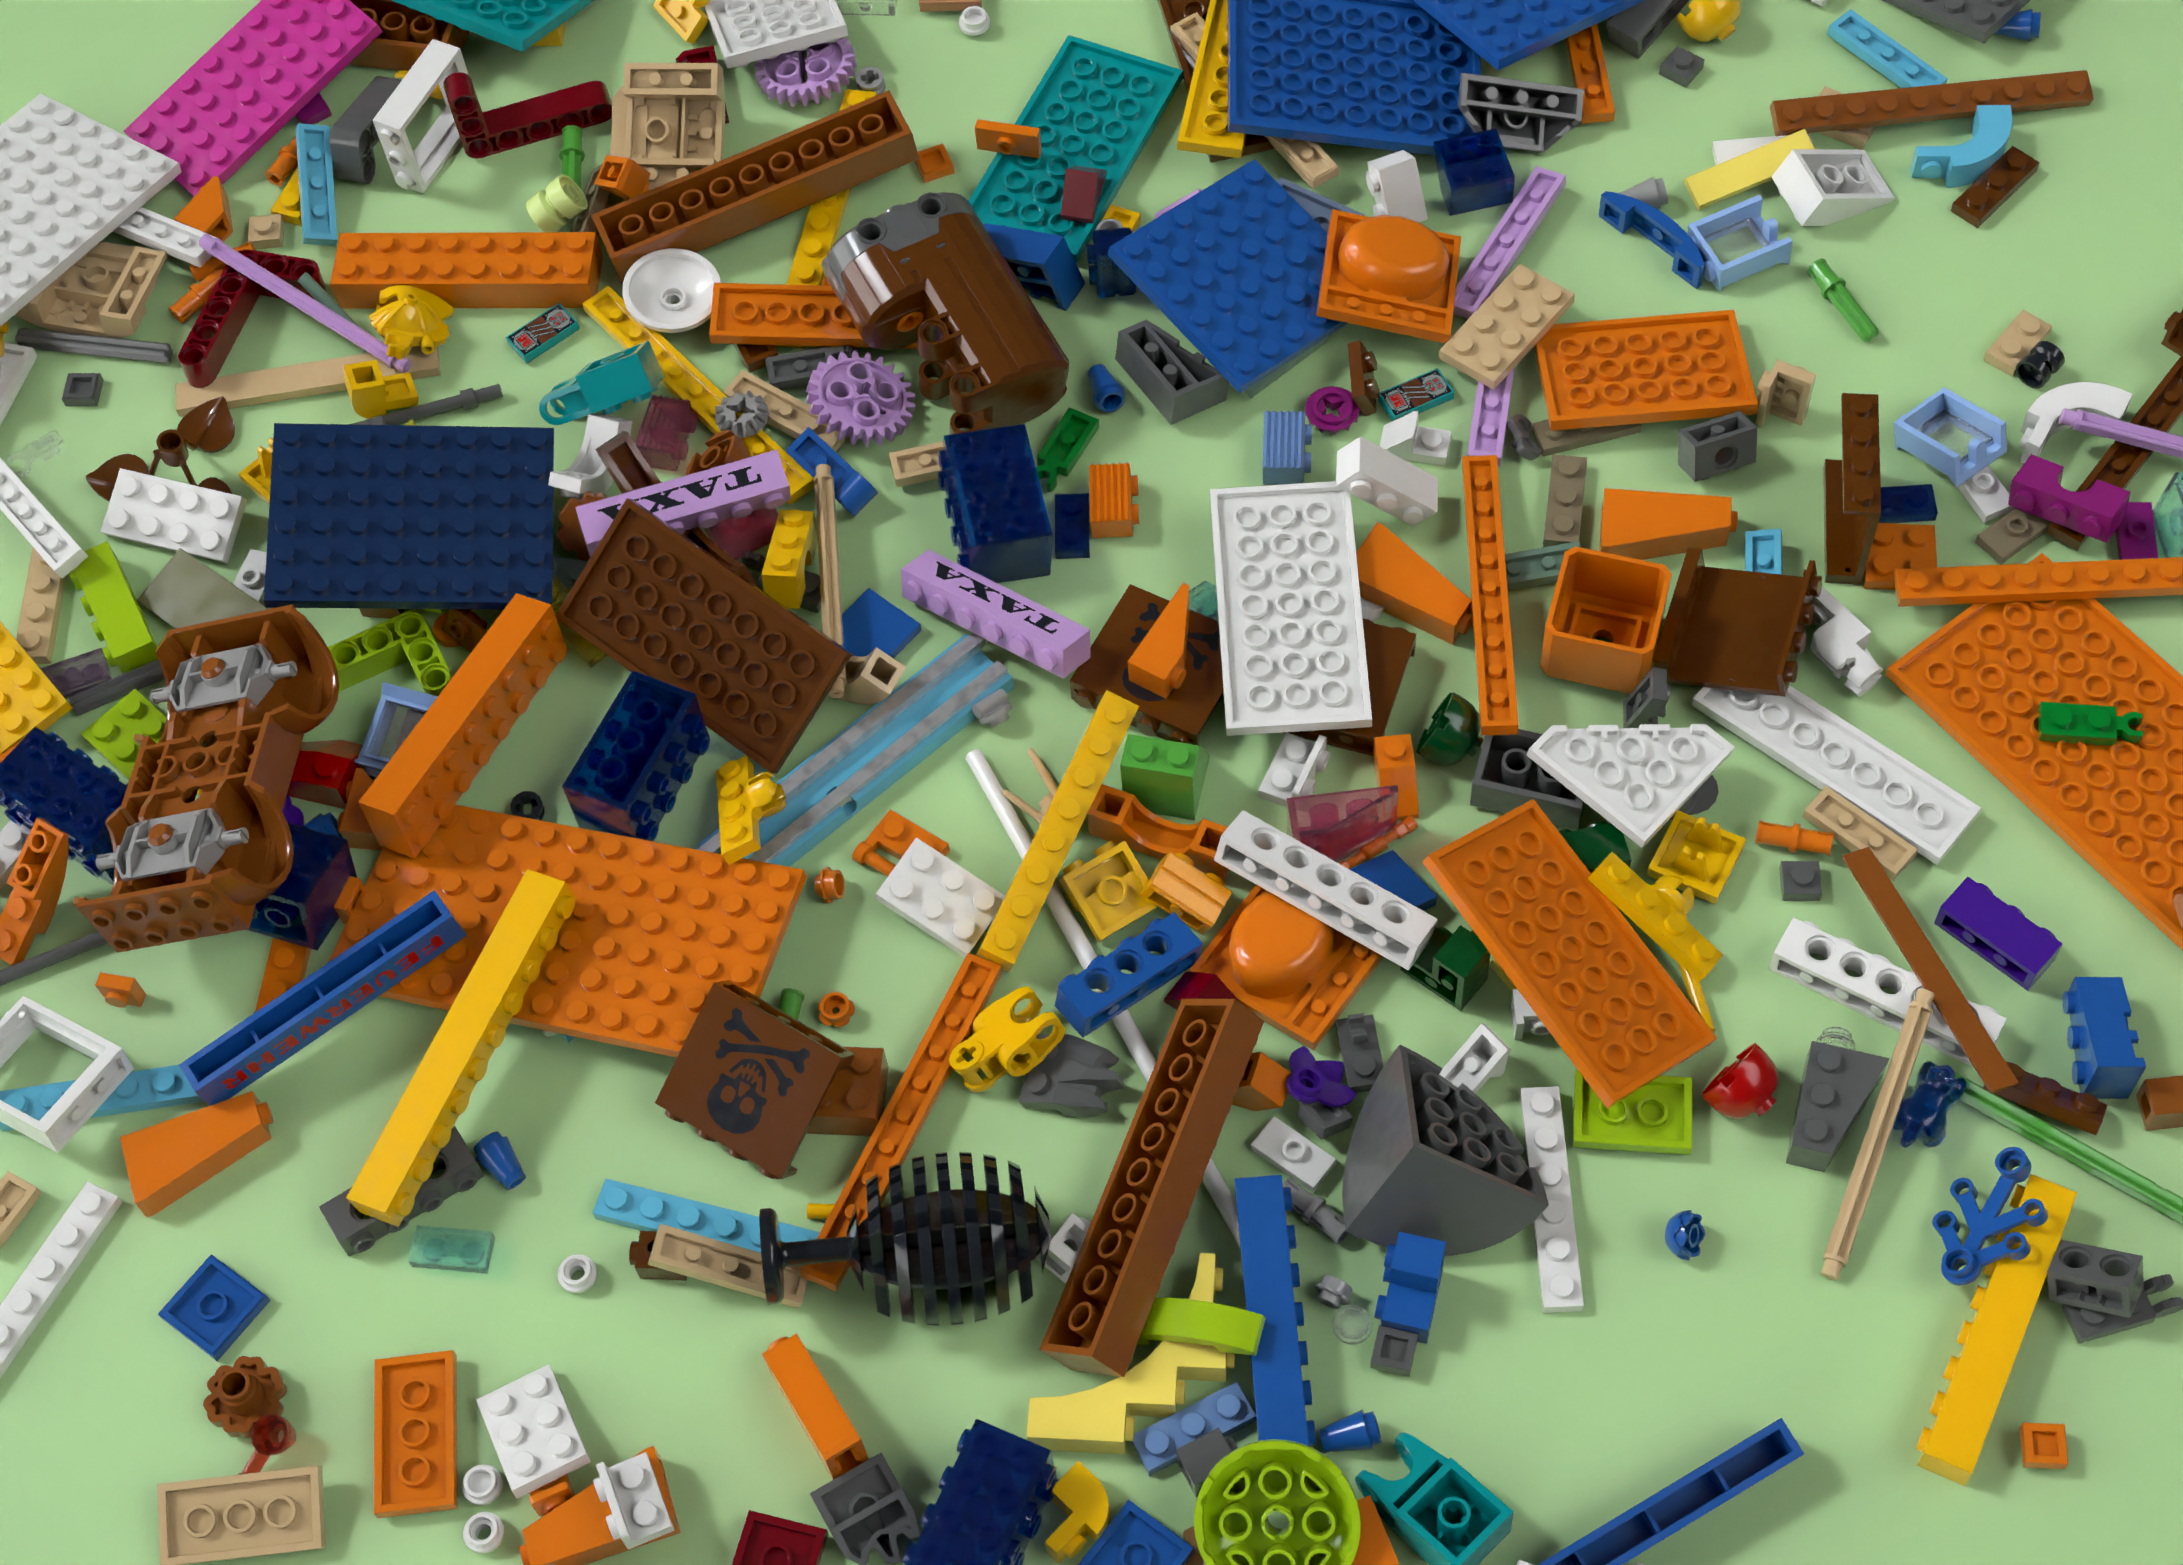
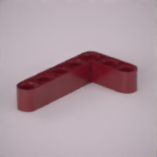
M462 72L453 73L446 77L443 82L450 110L467 156L475 159L562 135L563 128L568 125H575L584 129L604 123L612 118V101L605 83L601 81H589L482 112L472 79L468 74Z
M255 250L238 251L311 298L313 297L298 282V279L304 273H309L326 291L318 264L314 260ZM226 265L178 355L188 383L196 388L206 387L216 379L259 296L280 298L229 265Z

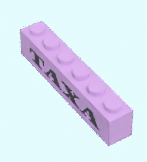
M774 450L575 508L591 558L627 498L635 500L683 534L685 530L696 527H712L720 520L727 518H744L750 515L752 511L762 508H778L785 504L786 501H790L791 496L790 486L778 450Z
M929 549L901 568L902 597L1063 679L1091 658L1090 629Z

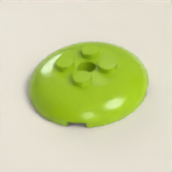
M1269 1439L1252 1442L1235 1449L1221 1459L1210 1471L1196 1501L1194 1530L1200 1554L1206 1565H1352L1360 1542L1361 1516L1354 1490L1346 1476L1334 1462L1316 1449L1305 1444L1282 1439ZM1278 1510L1286 1515L1290 1524L1285 1528H1276L1269 1522L1268 1515Z

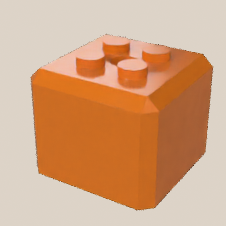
M1577 546L1565 551L1545 625L1540 663L1544 673L1554 678L1630 694L1652 668L1672 577L1669 569L1664 564ZM1597 637H1605V638L1609 639V640L1611 641V643H1610V642H1606V641L1596 640L1595 638H1597Z

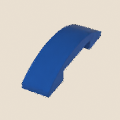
M1608 191L1601 194L1600 218L1622 234L1631 227L1674 258L1672 271L1695 289L1701 286L1705 266L1703 258L1693 240L1675 221L1653 206L1630 196Z

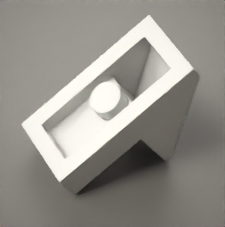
M1414 411L1384 425L1380 442L1381 448L1406 461L1446 466L1452 431L1418 426L1419 411Z
M1481 1023L1444 1066L1439 1075L1457 1088L1463 1083L1476 1094L1490 1077H1501L1503 1075L1511 1049L1485 1023Z

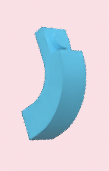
M1977 105L1971 127L1973 138L1963 144L1954 146H1916L1911 164L1912 178H1945L1946 188L1974 183L2005 152L2012 128L2011 105Z

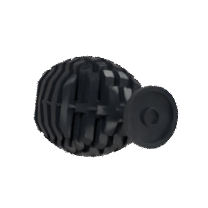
M947 1152L935 1153L939 1191L928 1193L924 1155L912 1158L915 1196L904 1198L902 1169L899 1162L889 1166L891 1204L882 1208L878 1173L866 1181L868 1217L859 1225L855 1203L847 1229V1236L783 1242L781 1241L776 1211L772 1208L760 1209V1245L768 1305L782 1302L784 1298V1269L786 1267L849 1260L850 1266L863 1291V1271L874 1278L877 1312L890 1317L888 1284L890 1283L899 1287L901 1315L904 1322L915 1324L913 1288L923 1289L927 1325H939L936 1289H948L951 1325L963 1324L960 1287L972 1286L975 1322L987 1319L984 1283L995 1280L998 1315L1010 1310L1008 1274L1017 1270L1021 1303H1024L1033 1296L1030 1261L1040 1253L1043 1274L1051 1243L1049 1214L1035 1186V1207L1024 1200L1020 1166L1009 1160L1010 1195L1000 1193L996 1157L983 1154L986 1191L975 1190L971 1152H959L962 1189L951 1190Z

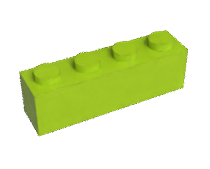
M106 541L85 550L88 557L69 575L77 591H84L85 596L81 597L80 601L88 616L94 615L96 621L91 623V626L100 642L105 640L107 643V647L102 648L109 665L111 667L117 665L122 674L157 660L156 650L158 646L110 544Z

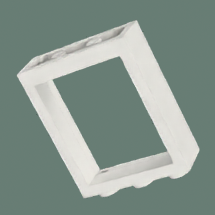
M432 39L373 119L396 184L403 189H412L420 193L425 192L461 142L443 82L446 77L453 73L462 72L468 74L460 48ZM439 84L446 107L416 149L412 151L405 129Z
M22 996L0 1020V1068L36 1029L94 1059L90 1066L40 1121L0 1100V1122L59 1153L134 1068L120 1046Z

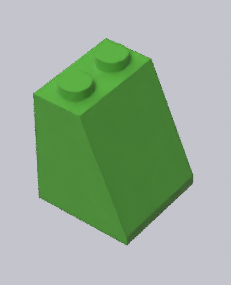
M1128 734L1120 763L1122 791L1135 795L1140 803L1152 813L1195 820L1208 767L1209 754L1199 745Z

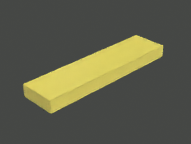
M1803 129L1685 178L1684 184L1697 210H1700L1773 180L1772 175L1793 149L1815 148L1806 130Z

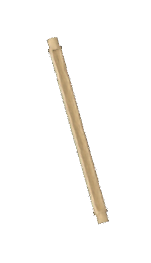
M819 464L816 467L814 487L817 509L819 575L821 579L822 628L826 636L843 647L834 477L831 475V467L829 465ZM845 667L828 693L831 698H841L845 694L844 685L847 682Z
M1918 989L1915 1000L1910 1002L1899 1035V1041L1894 1049L1869 1122L1867 1134H1865L1839 1210L1837 1222L1834 1224L1823 1256L1825 1263L1821 1275L1827 1279L1838 1281L1842 1267H1846L1858 1232L1859 1223L1862 1220L1933 1011L1931 1005L1935 994L1929 990Z

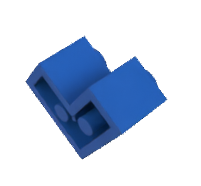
M1399 1232L1396 1245L1388 1244L1384 1261L1383 1282H1388L1389 1286L1386 1296L1379 1295L1374 1318L1381 1320V1326L1418 1334L1417 1342L1427 1344L1443 1272L1446 1242Z

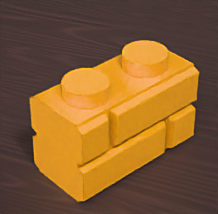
M1170 851L1157 865L1141 896L1169 914L1175 912L1186 925L1203 935L1216 922L1232 891L1225 887L1224 880L1213 873H1203L1194 867V862L1191 858L1182 853L1174 854Z

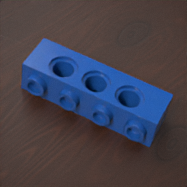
M1175 912L1164 919L1157 918L1146 927L1144 932L1135 938L1133 936L1125 938L1115 951L1107 956L1099 955L1093 959L1087 969L1077 975L1073 973L1066 976L1058 985L1055 1007L1080 1036L1084 1038L1191 968L1200 957L1203 943ZM1150 951L1158 952L1161 955H1154ZM1120 970H1128L1132 972V974H1126L1121 972ZM1091 989H1100L1103 993H1096Z

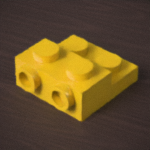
M1111 840L1093 851L1096 857L1084 864L1082 859H1078L1062 869L1065 875L1058 881L1077 913L1080 911L1098 942L1158 908L1157 905L1141 896L1149 879L1126 841L1115 846Z

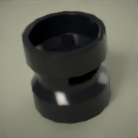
M2040 341L2031 349L2030 355L2023 357L2016 366V373L2024 384L2031 388L2039 389L2049 381L2051 374L2058 372L2064 365L2065 357L2062 351L2053 343Z

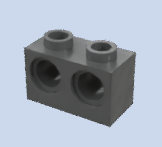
M2061 1240L2047 1271L2049 1301L2131 1318L2144 1286L2143 1256Z

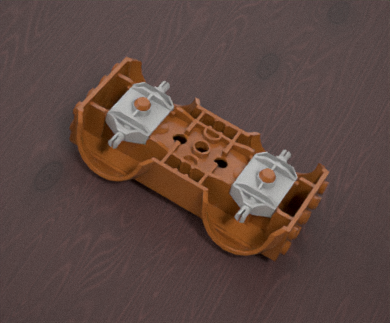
M293 604L168 630L157 647L156 656L164 674L166 687L152 689L150 696L154 704L167 701V719L164 732L158 743L150 736L134 735L133 740L140 749L121 806L107 818L105 823L112 841L113 853L97 855L96 865L99 870L114 868V883L111 896L88 900L86 897H74L72 903L117 953L247 930L250 927L256 904L269 897L286 880L292 868L294 851L292 835L282 810L304 733L314 729L327 719L338 701L339 694L338 672L329 648L314 626L303 614L297 611ZM215 736L218 740L212 745ZM198 789H202L200 797L195 800Z

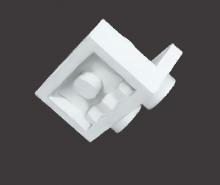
M1286 732L1258 789V797L1299 812L1303 801H1310L1316 787L1314 779L1317 772H1324L1329 762L1330 751L1326 750L1327 737L1319 735L1315 743Z
M646 1452L608 1468L604 1461L596 1464L600 1477L594 1479L593 1482L601 1503L605 1501L609 1503L612 1514L606 1516V1521L614 1540L621 1538L629 1550L674 1531L652 1464Z

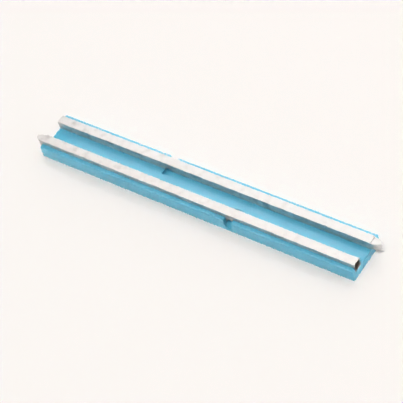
M975 633L972 635L965 634L896 688L885 700L873 706L779 780L776 784L782 786L787 805L784 810L770 817L760 818L761 849L743 858L790 867L977 717L972 711L973 705L998 689H1003L1006 694L1014 688L1013 677L1008 673L1007 668L999 660L993 663L980 651L987 643V640ZM719 828L700 842L699 848L696 850L721 854ZM542 1030L546 1037H551L558 1034L555 1032ZM561 1034L568 1042L575 1038L574 1036Z

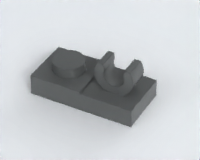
M1652 667L1623 701V728H1639L1641 724H1658V716H1666V704L1670 697V686L1667 684V669Z
M1361 1013L1348 1015V1018L1337 1019L1336 1031L1347 1087L1356 1093L1370 1091L1383 1069L1373 1014L1364 1016Z

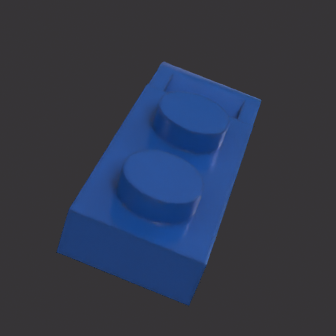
M810 427L785 450L813 478L816 476V467L819 464L829 465L831 467V475L834 477L835 499L854 517L878 494V491L860 473L855 471Z

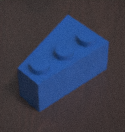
M985 223L986 230L1022 287L1031 290L1030 297L1039 300L1042 296L1057 301V308L1067 311L1085 285V281L1064 236Z
M2075 977L2069 990L2063 993V1011L2065 1014H2070L2071 1026L2068 1027L2067 1042L2069 1049H2074L2076 1059L2072 1064L2073 1083L2079 1084L2080 1093H2088L2097 1099H2128L2143 1074L2146 1064L2144 1058H2136L2132 1044H2138L2139 1038L2137 1031L2129 1030L2127 1017L2131 1016V1009L2122 977Z

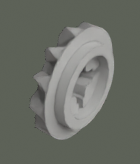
M735 390L732 397L727 398L723 396L721 405L715 406V421L719 430H730L740 438L750 437L761 431L769 418L768 406L762 396H755L750 390L745 394H739ZM746 407L747 413H743L737 421L735 412H740L742 408Z

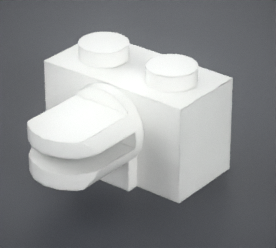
M1401 150L1367 162L1369 170L1366 171V182L1370 194L1375 197L1376 204L1373 205L1374 216H1401L1416 222L1428 219L1414 156Z

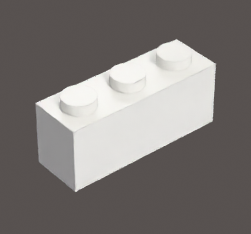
M1361 436L1337 451V487L1412 526L1437 513L1438 478Z

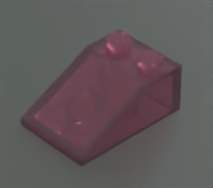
M1398 785L1287 798V835L1338 863L1372 840H1375L1378 836L1391 831L1397 825Z

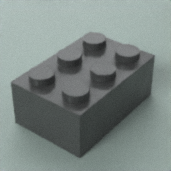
M1518 729V734L1485 735L1472 782L1470 805L1508 813L1534 799L1553 825L1578 830L1585 802L1526 756L1528 749L1543 734Z

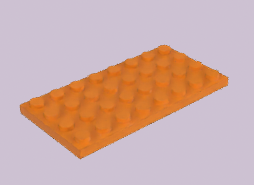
M1534 799L1429 854L1422 862L1607 1109L1705 1049L1717 1039L1616 905L1587 879L1591 873Z

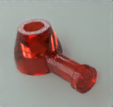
M269 1414L261 1417L255 1423L251 1434L255 1451L242 1472L238 1473V1475L261 1472L270 1455L281 1454L295 1443L296 1430L286 1418ZM282 1430L284 1436L282 1441L279 1442L278 1434Z

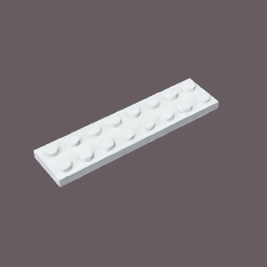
M1790 685L1786 697L1702 687L1693 698L1692 706L1817 788L1823 790L1826 786L1830 787L1917 848V853L1936 865L1941 862L1981 810V807Z

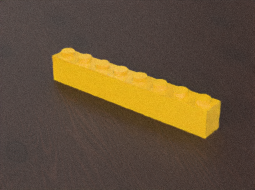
M1108 690L1104 693L976 956L1002 965V970L1008 973L1014 966L1139 708L1138 705Z
M2033 1174L2030 1175L2025 1186L2016 1185L2009 1206L2016 1209L2029 1199H2038L2048 1211V1219L2038 1227H2032L2024 1223L1996 1236V1240L2002 1242L2006 1235L2012 1232H2019L2025 1236L2030 1244V1253L2022 1260H2012L2009 1257H2005L1984 1267L1983 1274L1989 1276L1985 1288L1978 1285L1969 1308L1976 1310L1972 1323L1965 1320L1959 1332L1956 1343L1963 1345L1958 1358L1951 1355L1942 1378L1949 1380L1945 1393L1937 1391L1929 1413L1936 1416L1932 1428L1924 1426L1915 1449L1922 1452L1917 1466L1963 1486L1966 1485L1971 1477L2077 1192ZM2039 1209L2031 1211L2029 1216L2036 1215ZM2021 1243L2014 1244L2011 1250L2019 1248Z

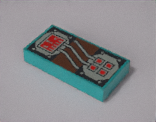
M558 303L508 335L506 340L508 345L527 364L578 331L580 327L574 317Z
M1436 368L1380 392L1378 401L1391 421H1394L1414 411H1419L1418 414L1448 402L1454 399V391L1440 370Z

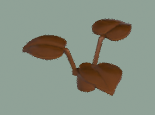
M221 396L199 405L182 418L177 430L169 429L160 433L156 440L158 449L153 451L154 459L149 472L143 459L132 454H122L107 460L98 469L87 474L86 480L99 496L110 502L120 468L154 476L159 461L162 459L168 466H180L189 484L232 494L228 485L215 477L207 478L197 485L186 463L189 457L188 449L194 451L199 447L204 452L213 453L226 448L232 442L235 435V425L226 399Z

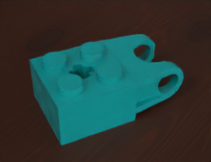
M649 340L588 363L575 377L554 386L551 392L546 394L540 401L539 411L542 418L549 424L562 425L598 411H602L603 415L613 413L621 409V404L630 399L634 403H639L652 397V393L659 389L658 384L665 377ZM557 400H560L565 407H562ZM548 401H550L553 410L563 416L554 417L550 415L547 410Z
M1405 1432L1400 1433L1395 1438L1394 1446L1401 1455L1405 1465L1409 1468V1474L1400 1480L1390 1481L1383 1479L1379 1475L1362 1470L1355 1477L1358 1489L1364 1497L1371 1495L1379 1516L1400 1539L1429 1565H1479L1511 1532L1513 1511L1453 1458L1447 1459L1416 1437Z

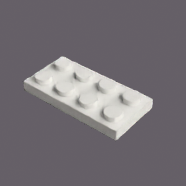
M120 468L100 532L107 536L175 552L181 548L192 556L228 564L247 499L234 494Z

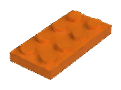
M453 1350L375 1359L374 1515L377 1518L458 1509L456 1353Z

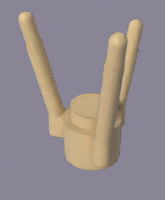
M1030 748L1027 753L1051 792L1039 802V806L1042 808L1041 811H1037L1007 789L1003 790L1002 794L1032 816L1040 825L1058 787L1041 758L1034 749Z

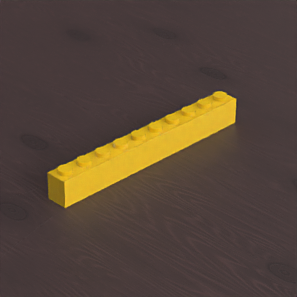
M529 869L526 870L346 1197L360 1213L399 1227L403 1218L411 1212L417 1192L422 1183L430 1177L436 1157L441 1148H444L449 1142L451 1130L456 1120L467 1109L470 1095L476 1083L484 1077L489 1059L495 1048L502 1044L509 1022L513 1015H516L521 1009L523 997L529 985L537 979L542 961L547 952L555 946L562 924L565 919L571 916L577 898L565 881Z

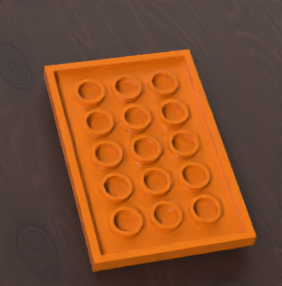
M1734 310L1554 324L1534 346L1551 431L1715 418L1741 411L1744 415L1757 414L1758 401Z

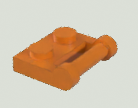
M890 809L867 839L857 845L852 854V860L862 866L867 864L888 877L896 865L875 853L879 848L899 860L916 837L944 856L948 854L950 848L949 843Z

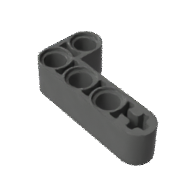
M376 76L333 125L329 142L336 178L365 184L371 183L376 169L373 147L380 140L373 119L402 80Z

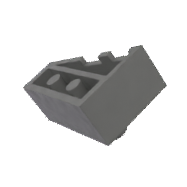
M1146 319L1118 332L1115 359L1169 424L1177 423L1226 401L1229 382L1216 368L1206 363L1205 357L1199 352L1192 354L1179 345L1180 340Z
M1816 1041L1811 1042L1800 1085L1786 1158L1787 1164L1821 1172L1826 1171L1855 1120L1881 1081L1890 1058Z

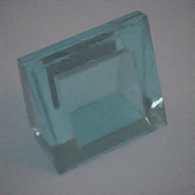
M1203 581L1189 591L1190 609L1218 621L1216 586Z

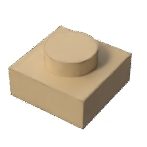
M281 214L249 217L248 242H252L255 250L283 247L284 220Z

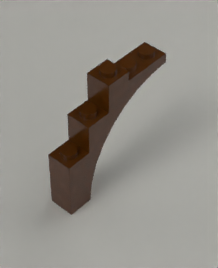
M622 431L595 449L622 494L662 483L628 432ZM699 527L685 530L684 536L757 586L745 564L733 559L721 550Z

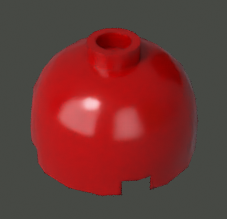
M1753 1043L1736 1056L1737 1060L1729 1067H1724L1702 1092L1703 1095L1701 1097L1712 1108L1732 1119L1745 1118L1754 1112L1760 1117L1776 1102L1771 1096L1778 1086L1779 1075L1776 1066L1768 1054L1756 1043Z

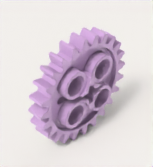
M842 37L833 43L823 42L810 46L806 49L807 57L805 60L804 50L783 53L774 59L758 60V64L754 65L758 86L761 87L763 94L768 93L769 100L777 98L780 105L789 100L791 107H794L798 101H802L803 107H806L808 101L812 99L816 104H819V97L822 96L831 99L830 92L841 93L840 84L849 85L848 77L855 76L853 68L857 67L856 57L849 39ZM807 72V82L805 83L804 75Z
M842 351L839 354L838 360L829 355L826 363L820 361L817 370L812 371L806 389L808 393L806 403L811 404L809 413L818 415L817 425L828 424L827 434L836 430L839 432L838 440L840 441L845 436H849L852 445H855L857 439H862L864 445L868 447L870 440L874 439L880 446L883 443L884 437L892 442L896 434L902 435L905 426H909L915 409V404H913L915 394L909 392L912 384L910 382H902L905 375L903 372L893 373L894 364L886 367L883 366V357L872 361L869 352L866 353L864 358H859L858 353L853 351L851 358H848Z

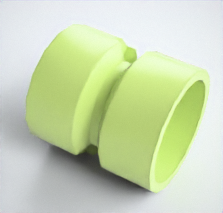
M560 174L546 187V191L540 190L526 202L529 216L544 232L559 231L568 223V218L577 217L588 207L586 196L574 180L564 174Z

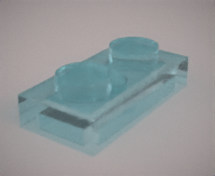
M417 1225L408 1262L412 1267L488 1274L495 1236L490 1231Z

